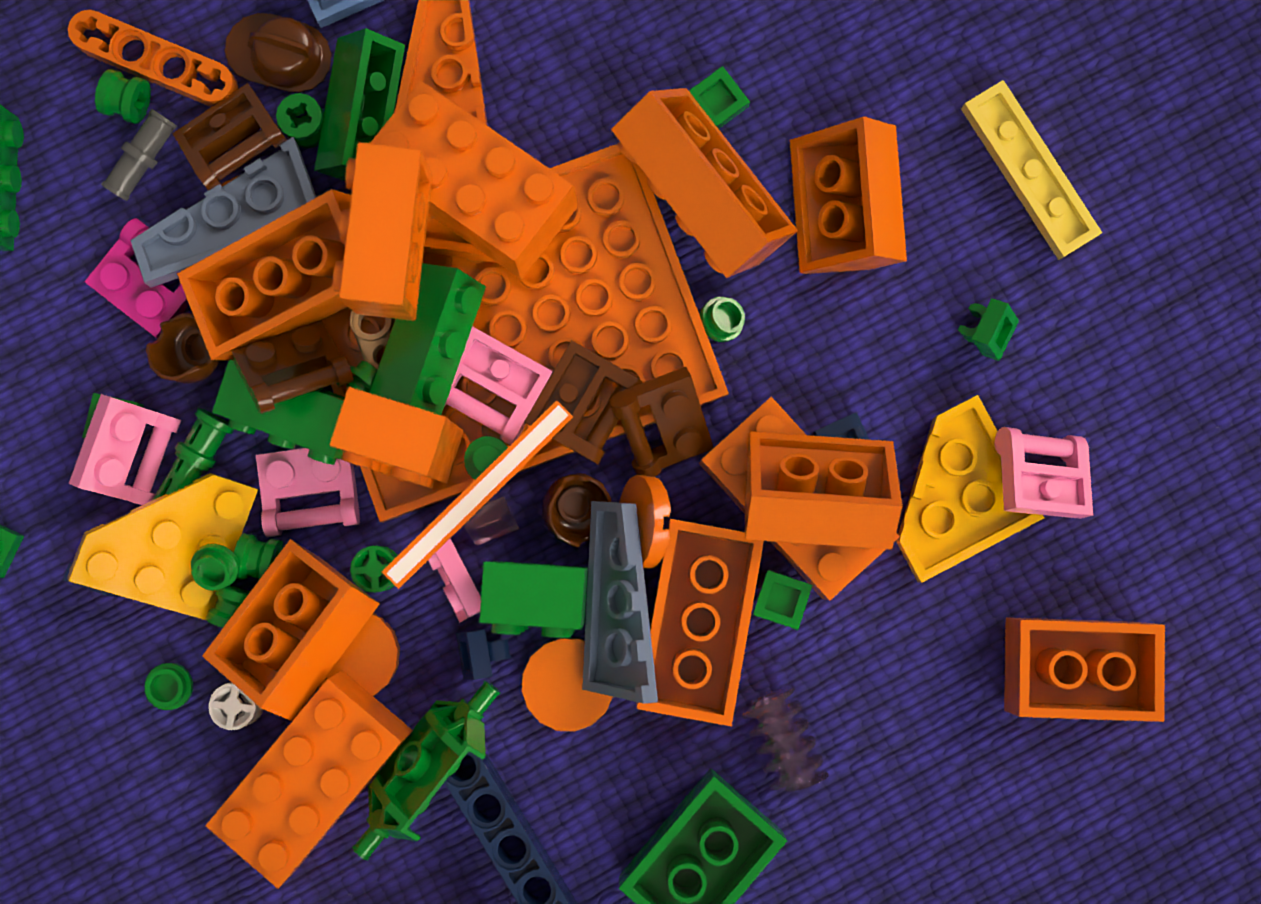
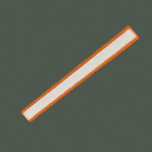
M556 400L425 528L382 573L399 589L544 447L573 416Z

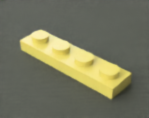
M1004 80L963 105L961 108L962 112L1058 260L1102 234L1097 223Z

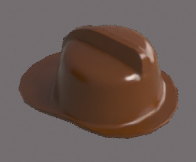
M266 13L249 15L236 23L226 38L225 55L229 66L238 76L250 82L283 91L300 93L311 90L323 82L330 70L332 55L327 40L319 30L293 18Z

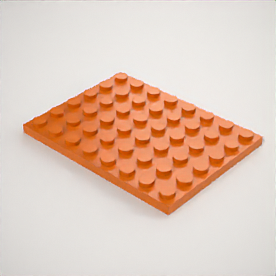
M618 144L550 168L574 185L578 207L522 280L496 262L424 252L422 263L458 268L486 286L481 305L473 323L474 328L551 371L555 370L570 342L574 341L637 377L642 382L687 367L692 377L700 406L729 395L657 200L647 184L648 177L637 163L631 162L624 156ZM347 307L322 321L339 352L347 359L349 366L356 367L364 359L350 326L351 310ZM365 315L361 321V330L366 334H376L384 328L386 319L385 317ZM385 347L382 348L376 355L377 362L379 364L382 359ZM461 376L456 385V388L508 418L511 417L517 407L464 376ZM608 379L604 380L573 434L586 440L617 387L615 383ZM336 383L331 385L334 393L346 396L348 390L346 385L338 387ZM446 404L441 416L447 417L464 430L447 484L435 480L431 489L389 475L391 466L388 475L360 467L379 522L383 523L460 495L475 481L467 472L464 464V456L468 446L480 437L491 436L500 439L501 435ZM650 405L641 407L638 414L642 426L645 427L655 423ZM620 419L607 440L625 434ZM525 424L520 436L530 427L528 424ZM551 439L517 473L574 453V451Z

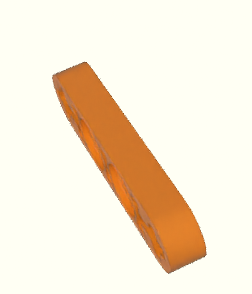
M80 11L69 22V38L86 55L209 107L214 106L239 89L236 78L223 64L98 11ZM97 27L106 37L111 39L110 44L108 45L105 41L96 37L87 39L84 36V32L86 29L95 30ZM133 40L142 41L144 43L143 55L136 61H125L122 55L124 46ZM174 57L183 58L186 64L183 74L174 79L166 78L163 73L165 63ZM198 72L203 78L214 82L220 76L225 87L223 90L214 89L211 94V91L203 82L196 80Z

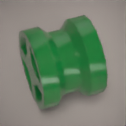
M107 69L99 79L96 88V109L100 114L107 116L119 114L122 115L126 122L138 124L143 120L149 107L151 98L150 84L146 79L139 77L127 79L120 71Z
M302 93L292 94L283 99L276 113L277 124L288 139L294 137L298 147L312 148L319 145L324 111L317 101L311 96ZM305 111H307L306 116H302L301 118L295 117L299 116L300 114H304Z
M243 533L239 537L234 549V554L240 563V572L236 579L245 580L248 577H253L259 581L283 549L282 541L269 539L266 542L258 541L255 535Z
M369 546L361 549L356 553L351 562L350 572L353 581L366 592L377 593L390 590L395 585L385 575L382 576V571L398 554L384 546Z
M231 585L216 590L215 594L218 598L216 606L208 611L205 620L223 628L250 591Z

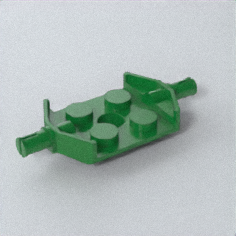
M484 680L482 686L469 702L461 699L460 702L436 700L414 727L411 734L368 785L369 816L366 819L369 828L357 843L352 846L353 851L359 857L369 860L383 839L389 836L419 841L421 837L409 827L411 823L426 810L431 798L446 779L457 771L462 759L468 752L482 760L484 759L486 754L485 725L482 721L483 714L501 693L494 685Z

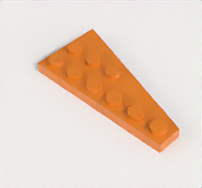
M418 0L395 111L421 80L488 126L470 0ZM428 214L424 252L496 262Z

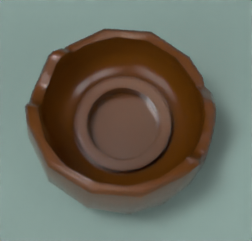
M181 313L170 319V321L161 322L159 325L161 328L159 338L153 343L146 345L149 366L161 379L187 384L199 382L210 376L220 361L211 360L194 315L191 313Z
M584 473L569 474L552 483L543 497L542 518L549 532L555 538L573 547H580V544L590 540L591 502H611V497L603 483Z

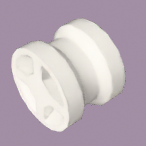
M232 682L218 687L211 695L209 701V714L213 722L226 730H238L257 721L264 710ZM240 693L241 698H243L246 703H243L242 700L239 698Z

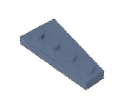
M294 137L279 145L281 150L262 161L259 158L243 168L245 173L223 187L219 184L204 193L206 198L187 210L180 208L130 240L144 283L152 288L177 279V273L315 199L316 195Z
M592 501L582 690L643 704L657 703L658 696L637 507L633 503Z

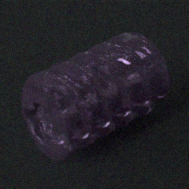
M793 685L775 689L751 701L752 706L741 714L743 719H758L759 723L749 731L750 737L764 736L766 739L756 749L757 755L771 754L773 757L770 762L762 767L765 773L779 772L780 777L769 785L771 790L797 791L813 786L829 776L827 771L816 770L823 763L821 754L808 753L816 745L815 738L810 735H801L809 727L808 720L806 718H793L802 709V705L798 700H786L795 691Z

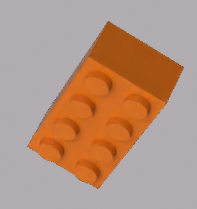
M421 80L370 142V144L421 149L433 175L428 214L521 280L578 207L573 184Z
M687 88L649 91L611 129L619 139L618 146L624 156L640 166L648 177L647 184L652 192L660 199L668 202L676 213L675 219L680 228L689 236L696 238L705 250L704 257L708 264L718 273H723L726 278L759 265L798 232L797 228Z
M331 189L177 273L211 360L229 361V359H233L231 350L321 321L348 307L339 298L340 292L334 291L333 275L336 261H344L346 241L340 239V218L343 209H350L352 195Z
M772 397L765 401L699 462L702 468L744 514L750 431L806 435ZM897 533L894 542L900 537ZM770 541L808 584L813 585L814 591L822 599L829 601L886 550Z
M670 519L667 528L670 539L661 562L650 623L658 702L644 704L636 702V709L732 727L764 541L745 539V532Z
M341 670L325 681L205 826L279 889L299 868L413 730Z

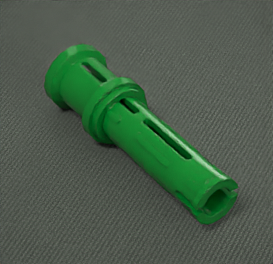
M197 408L194 413L197 420L184 442H178L175 446L177 458L152 500L165 494L169 495L192 484L194 480L201 476L203 470L208 471L209 468H213L216 463L213 458L226 434H232L235 430L228 427V421L205 409Z

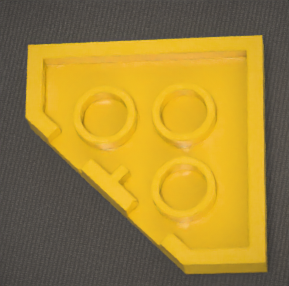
M978 395L941 413L932 420L898 533L900 537L896 540L918 583L936 576L1044 519V516L1039 514L1004 511L1001 455L995 449V437L998 431Z
M212 473L196 479L192 484L169 495L160 496L131 510L130 513L105 525L101 524L84 532L67 579L70 582L205 620L208 611L215 607L218 598L215 594L216 590L204 589L194 581L191 559L200 547L207 544H219L227 547L234 553L258 489Z

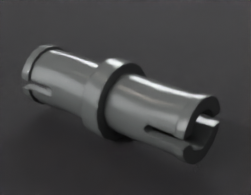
M153 109L150 110V114L130 143L124 142L121 147L124 153L106 180L101 184L125 201H128L130 194L148 167L154 169L158 163L154 158L172 131L177 128V125Z

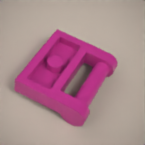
M135 218L123 227L118 241L84 282L154 337L159 338L161 333L160 323L170 321V319L183 313L189 306L181 283L175 292L164 284L150 288L144 283L139 265L130 259L134 254L130 240L148 230L149 227Z

